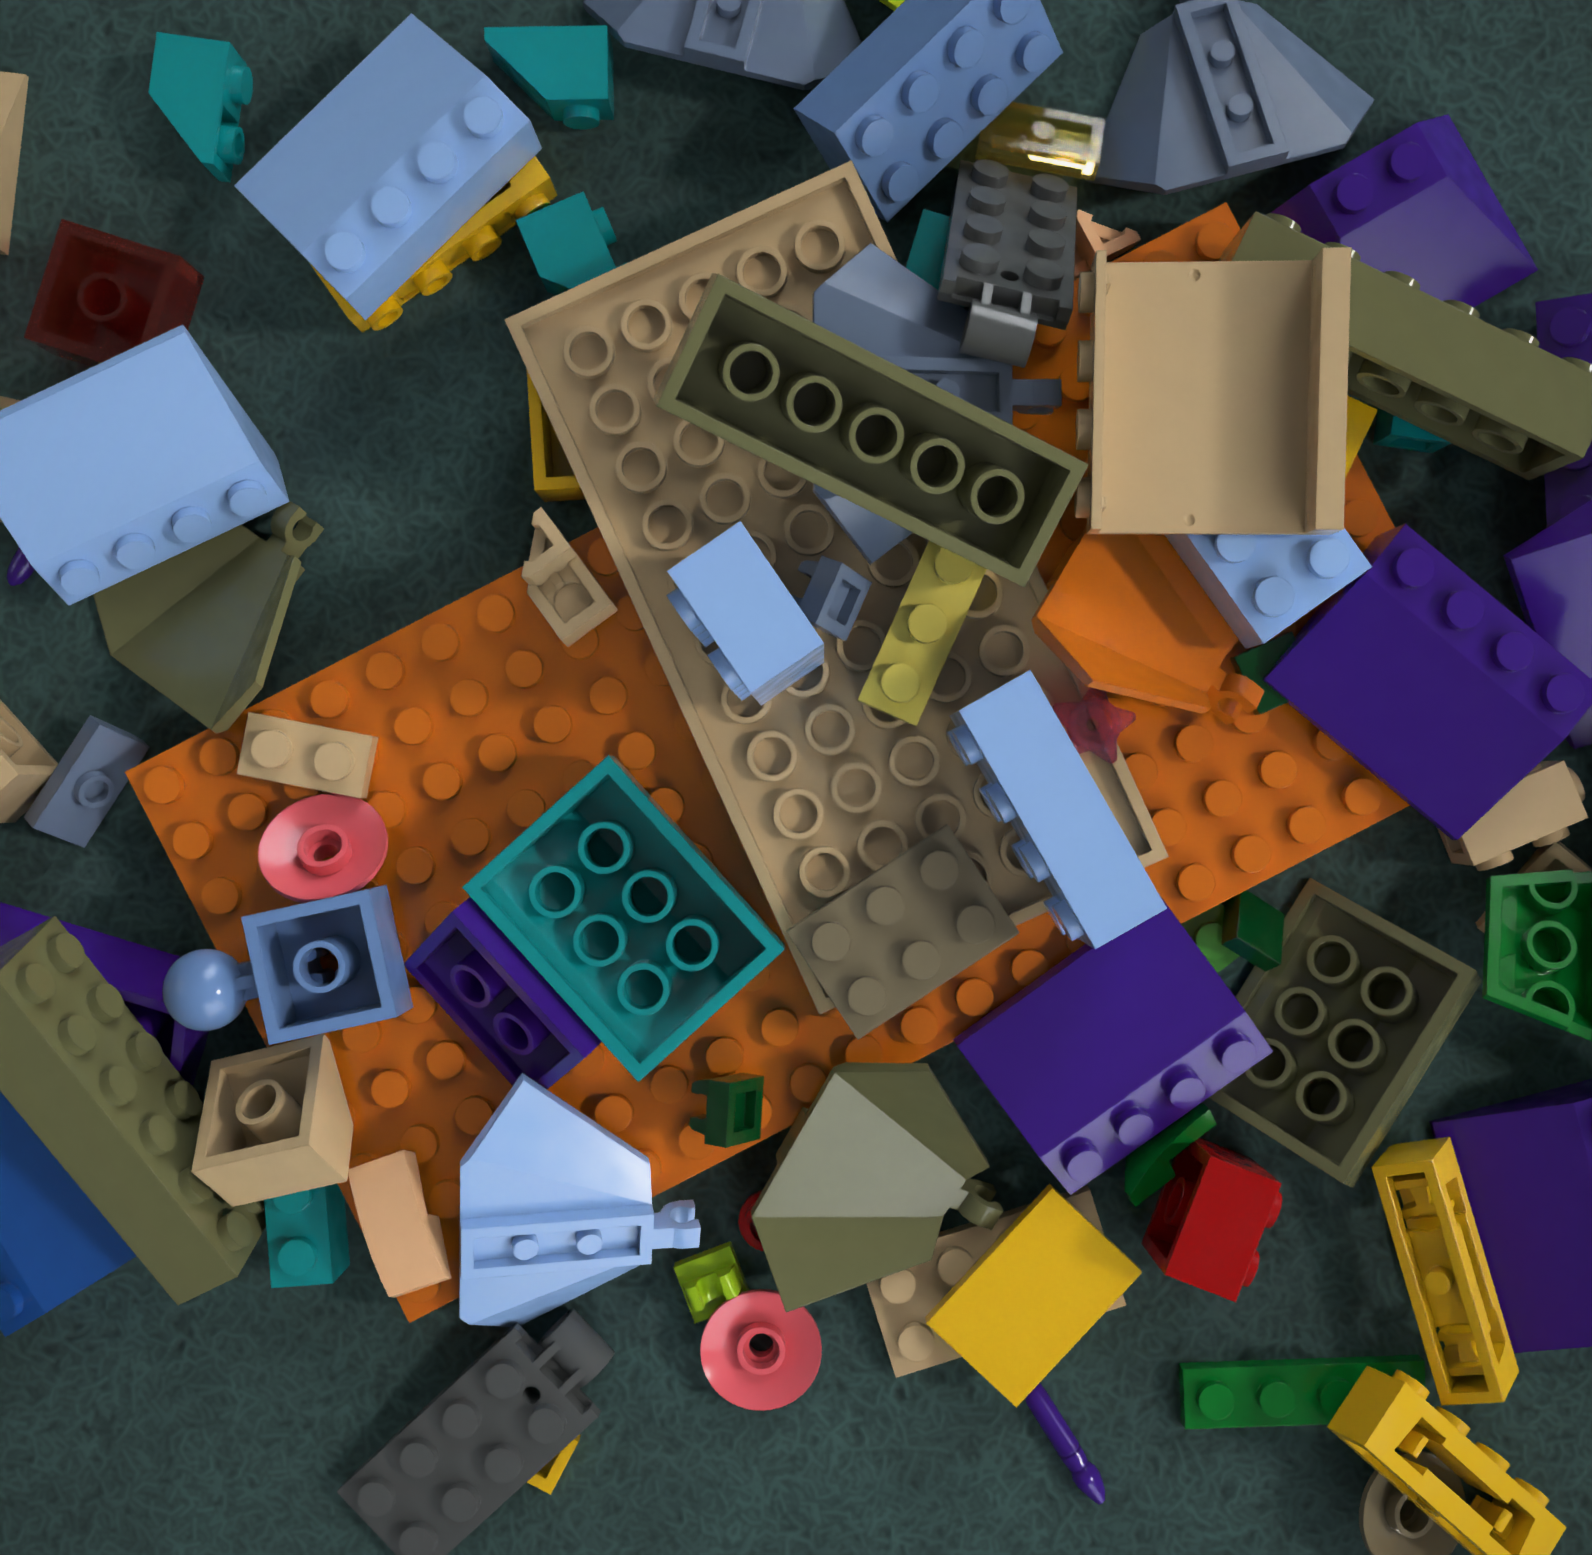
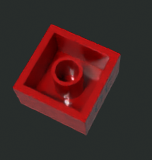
M1198 1138L1174 1157L1171 1166L1176 1176L1163 1186L1141 1244L1164 1275L1236 1302L1242 1286L1248 1287L1257 1273L1260 1255L1256 1249L1264 1228H1271L1279 1216L1282 1206V1194L1279 1190L1282 1183L1252 1158Z

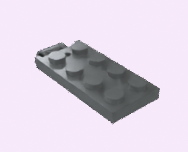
M981 159L974 163L960 160L954 184L937 300L969 307L959 353L1024 368L1032 349L1037 324L1066 330L1073 311L1077 187L1069 186L1065 180L1051 174L1042 173L1031 177L1010 172L1006 166L993 160Z
M574 1308L568 1310L541 1337L538 1344L516 1322L348 1477L337 1490V1493L396 1555H447L599 1417L601 1410L580 1388L587 1385L602 1371L614 1356L615 1351ZM528 1387H536L540 1394L531 1393Z

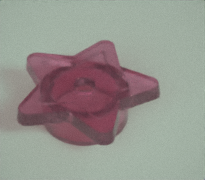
M1091 687L1080 702L1055 703L1053 705L1054 712L1067 729L1066 733L1078 754L1091 751L1110 764L1117 761V738L1120 732L1136 720L1134 712L1115 707L1109 702L1105 691ZM1091 718L1098 722V728L1095 731L1089 730L1086 726L1087 721Z

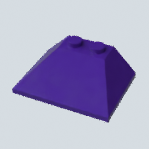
M1449 114L1413 124L1311 183L1271 212L1292 219L1301 227V233L1323 244L1326 242H1336L1351 247L1360 255L1361 262L1381 272L1397 271L1412 277L1420 284L1421 291L1441 301L1457 300L1474 308L1538 271L1537 266Z

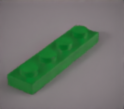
M1419 1355L1179 1363L1181 1423L1185 1430L1328 1425L1366 1366H1370L1390 1376H1393L1396 1370L1403 1371L1426 1387L1425 1361Z

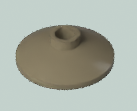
M1422 1450L1418 1458L1415 1459L1403 1451L1398 1452L1399 1455L1428 1468L1466 1502L1464 1488L1459 1476L1433 1453ZM1376 1470L1373 1472L1366 1483L1359 1507L1360 1533L1369 1554L1451 1555L1458 1542Z

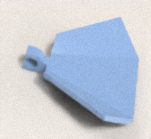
M522 1073L460 1160L459 1318L469 1325L511 1327L518 1322L521 1326L640 1265L651 1264L652 1249L699 1248L701 1227L699 1219H695L693 1199L670 1202L663 1206L660 1212L654 1213L649 1158Z

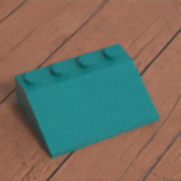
M610 755L601 761L462 887L638 1082L785 950V943L624 765L615 756Z

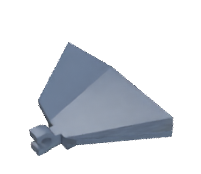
M844 0L583 1V7L586 12L600 25H607L609 33L626 48L800 90L814 89L862 43Z
M1179 0L1180 4L1175 5L1172 15L1140 34L1085 172L1084 179L1090 183L1167 195L1344 149L1375 99L1259 5L1240 0Z
M872 243L823 282L813 293V323L1013 425L1012 411L1030 415H1050L1053 413V408L1058 409L1062 406L1061 379H1012V365L959 353L968 311L960 305L937 300V289ZM813 483L814 494L870 565L913 533Z

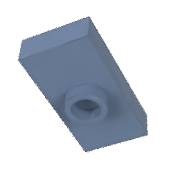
M90 715L24 816L25 820L36 830L85 848L128 782L125 771L139 765L150 747L136 735Z

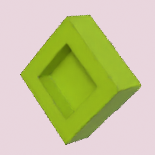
M731 1241L674 1263L673 1268L695 1324L709 1319L716 1308L724 1301L735 1298L739 1293L749 1290Z

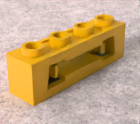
M534 156L366 321L313 266L312 268L348 319L362 333L370 327L374 331H378L394 323L403 313L401 306L420 292L423 296H428L445 287L453 277L451 270L465 260L471 258L473 261H479L492 254L502 243L500 236L517 225V219L550 206V201L558 195L550 176L536 156Z
M1443 1137L1391 1145L1371 1168L1441 1406L1505 1402L1519 1373V1369L1451 1138ZM1396 1190H1399L1400 1196L1404 1206L1402 1210L1400 1207ZM1436 1327L1440 1328L1438 1334L1436 1332ZM1439 1341L1444 1342V1350H1442V1346Z
M1366 1366L1327 1428L1472 1555H1550L1567 1527L1545 1508L1549 1499L1528 1482L1518 1477L1511 1478L1506 1473L1510 1464L1497 1452L1480 1442L1472 1443L1466 1437L1470 1428L1461 1419L1440 1406L1432 1407L1426 1401L1430 1392L1416 1379L1400 1370H1396L1393 1376H1390L1370 1366ZM1426 1447L1468 1485L1491 1495L1494 1498L1493 1501L1490 1502L1476 1495L1469 1506L1428 1468L1406 1459L1394 1450L1397 1448L1417 1459L1423 1448Z

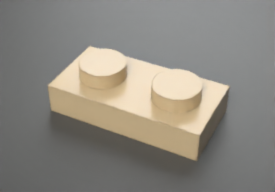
M249 712L237 774L360 799L367 798L379 737Z

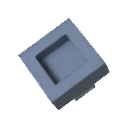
M822 555L819 562L809 560L801 562L798 571L811 578L803 598H798L795 595H792V597L812 626L828 635L846 641L872 582L844 563Z

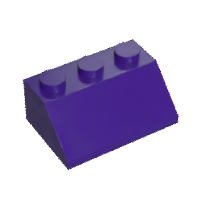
M471 897L454 909L404 963L407 970L512 1086L523 1073L548 1089L586 1058L602 1042Z

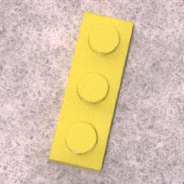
M928 541L857 701L910 725L917 726L986 573V568Z

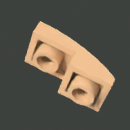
M401 1150L350 1168L348 1176L358 1218L371 1258L388 1297L395 1298L451 1279L439 1216L427 1214L416 1153Z

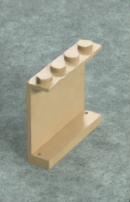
M1351 247L1322 248L1313 260L1107 262V250H1096L1091 265V272H1080L1078 286V313H1090V340L1078 341L1077 382H1089V409H1077L1076 450H1088L1089 465L1087 477H1082L1075 490L1074 513L1075 518H1087L1086 534L1331 535L1344 530Z

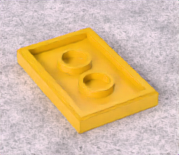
M1048 1184L925 1316V1321L931 1329L1017 1408L1142 1274L1139 1266L1051 1184Z

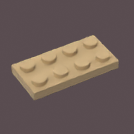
M1088 1186L1080 1188L1072 1195L1068 1192L1061 1194L1104 1234ZM1030 1204L1003 1212L992 1230L970 1222L941 1231L938 1235L932 1260L867 1283L896 1378L962 1357L926 1324L925 1316ZM1123 1294L1106 1312L1126 1306Z

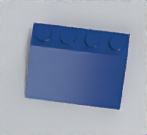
M0 1091V1330L7 1337L136 1257V1254Z

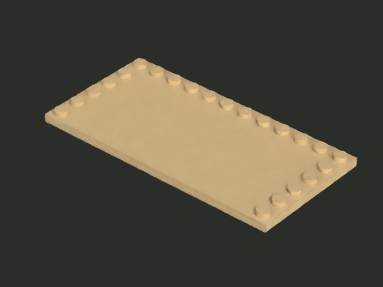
M852 160L504 319L819 1015L836 1006L786 931L946 824L949 825L1015 926L1048 912L1044 901L1053 897L1044 880L1038 883L1035 878L1030 879L1011 847L1012 844L1020 840L1010 821L1004 824L1003 821L997 822L979 791V788L985 786L988 782L977 763L965 766L947 735L948 731L956 727L950 718L951 714L1029 670L1032 671L1143 867L1145 868L1169 857L1093 689L1086 687L1034 633L1031 619L1048 592L1037 566L1025 587L988 569L986 570L916 727L857 700L929 540L912 533L870 565L814 494L812 482L657 407L653 401L712 273L720 274L813 322L814 291L870 243L897 261ZM739 521L742 522L789 593L798 598H803L811 578L798 571L801 562L806 560L819 562L821 555L844 563L872 582L847 640L844 641L828 635L813 626L824 642V663L763 705H760L752 694L741 701L731 691L707 656L719 648L717 643L714 641L705 648L702 642L690 631L666 596L678 588L667 571Z

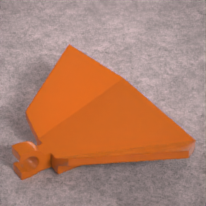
M1085 527L1080 537L1068 547L1046 585L1049 587V590L1031 619L1034 633L1086 687L1201 714L1211 709L1227 725L1237 720L1242 707L1247 713L1257 709L1265 691L1248 677L1240 674H1227L1220 668L1223 659L1239 639L1164 534H1086Z

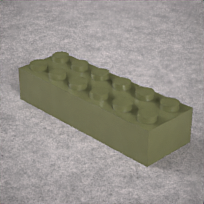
M1255 211L1225 248L1219 261L1313 260L1322 248L1348 246L1336 242H1326L1323 244L1301 233V227L1286 216L1275 213L1263 215ZM1351 248L1348 357L1349 394L1527 480H1532L1584 458L1592 441V364L1578 358H1560L1539 348L1540 343L1534 336L1517 329H1499L1479 319V312L1464 302L1457 300L1441 301L1421 291L1420 284L1406 274L1397 271L1381 272L1361 262L1360 255Z
M712 273L653 399L657 407L1023 587L1026 586L1089 465L716 273Z
M56 916L0 946L1 1093L177 1305L238 1277L266 1227L264 1200L232 1207L191 1172L203 1110V1103L196 1089L184 1080L162 1052L157 1039L146 1032L124 1004L119 991L105 980L85 954L79 940L68 933Z

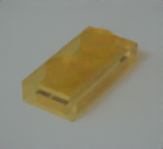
M1011 102L979 133L975 159L993 160L1004 165L1094 181L1100 165L1105 119Z

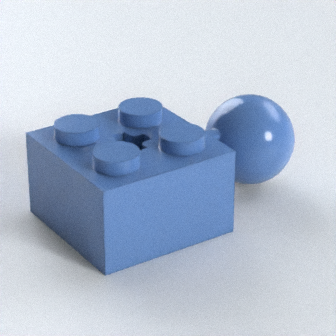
M387 884L243 916L241 920L250 961L238 963L232 956L215 949L191 951L173 963L165 976L162 988L163 1001L171 1017L182 1026L196 1031H211L226 1026L241 1013L247 1000L259 998L269 1045L396 1018L414 1007ZM330 952L338 960L339 969L335 972L331 968L323 969L320 964V958Z

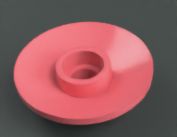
M335 793L315 795L288 806L270 822L260 840L258 862L265 880L273 890L290 900L307 903L356 892L370 882L378 873L386 858L388 834L381 816L367 802L359 798ZM334 856L329 860L322 861L326 857Z
M754 1289L741 1292L735 1298L724 1301L716 1308L704 1327L700 1356L705 1376L720 1396L744 1409L766 1411L786 1406L807 1391L815 1380L821 1364L822 1344L817 1324L804 1306L786 1312L778 1291ZM756 1334H766L772 1339L773 1344L766 1351H757L751 1346L750 1340Z

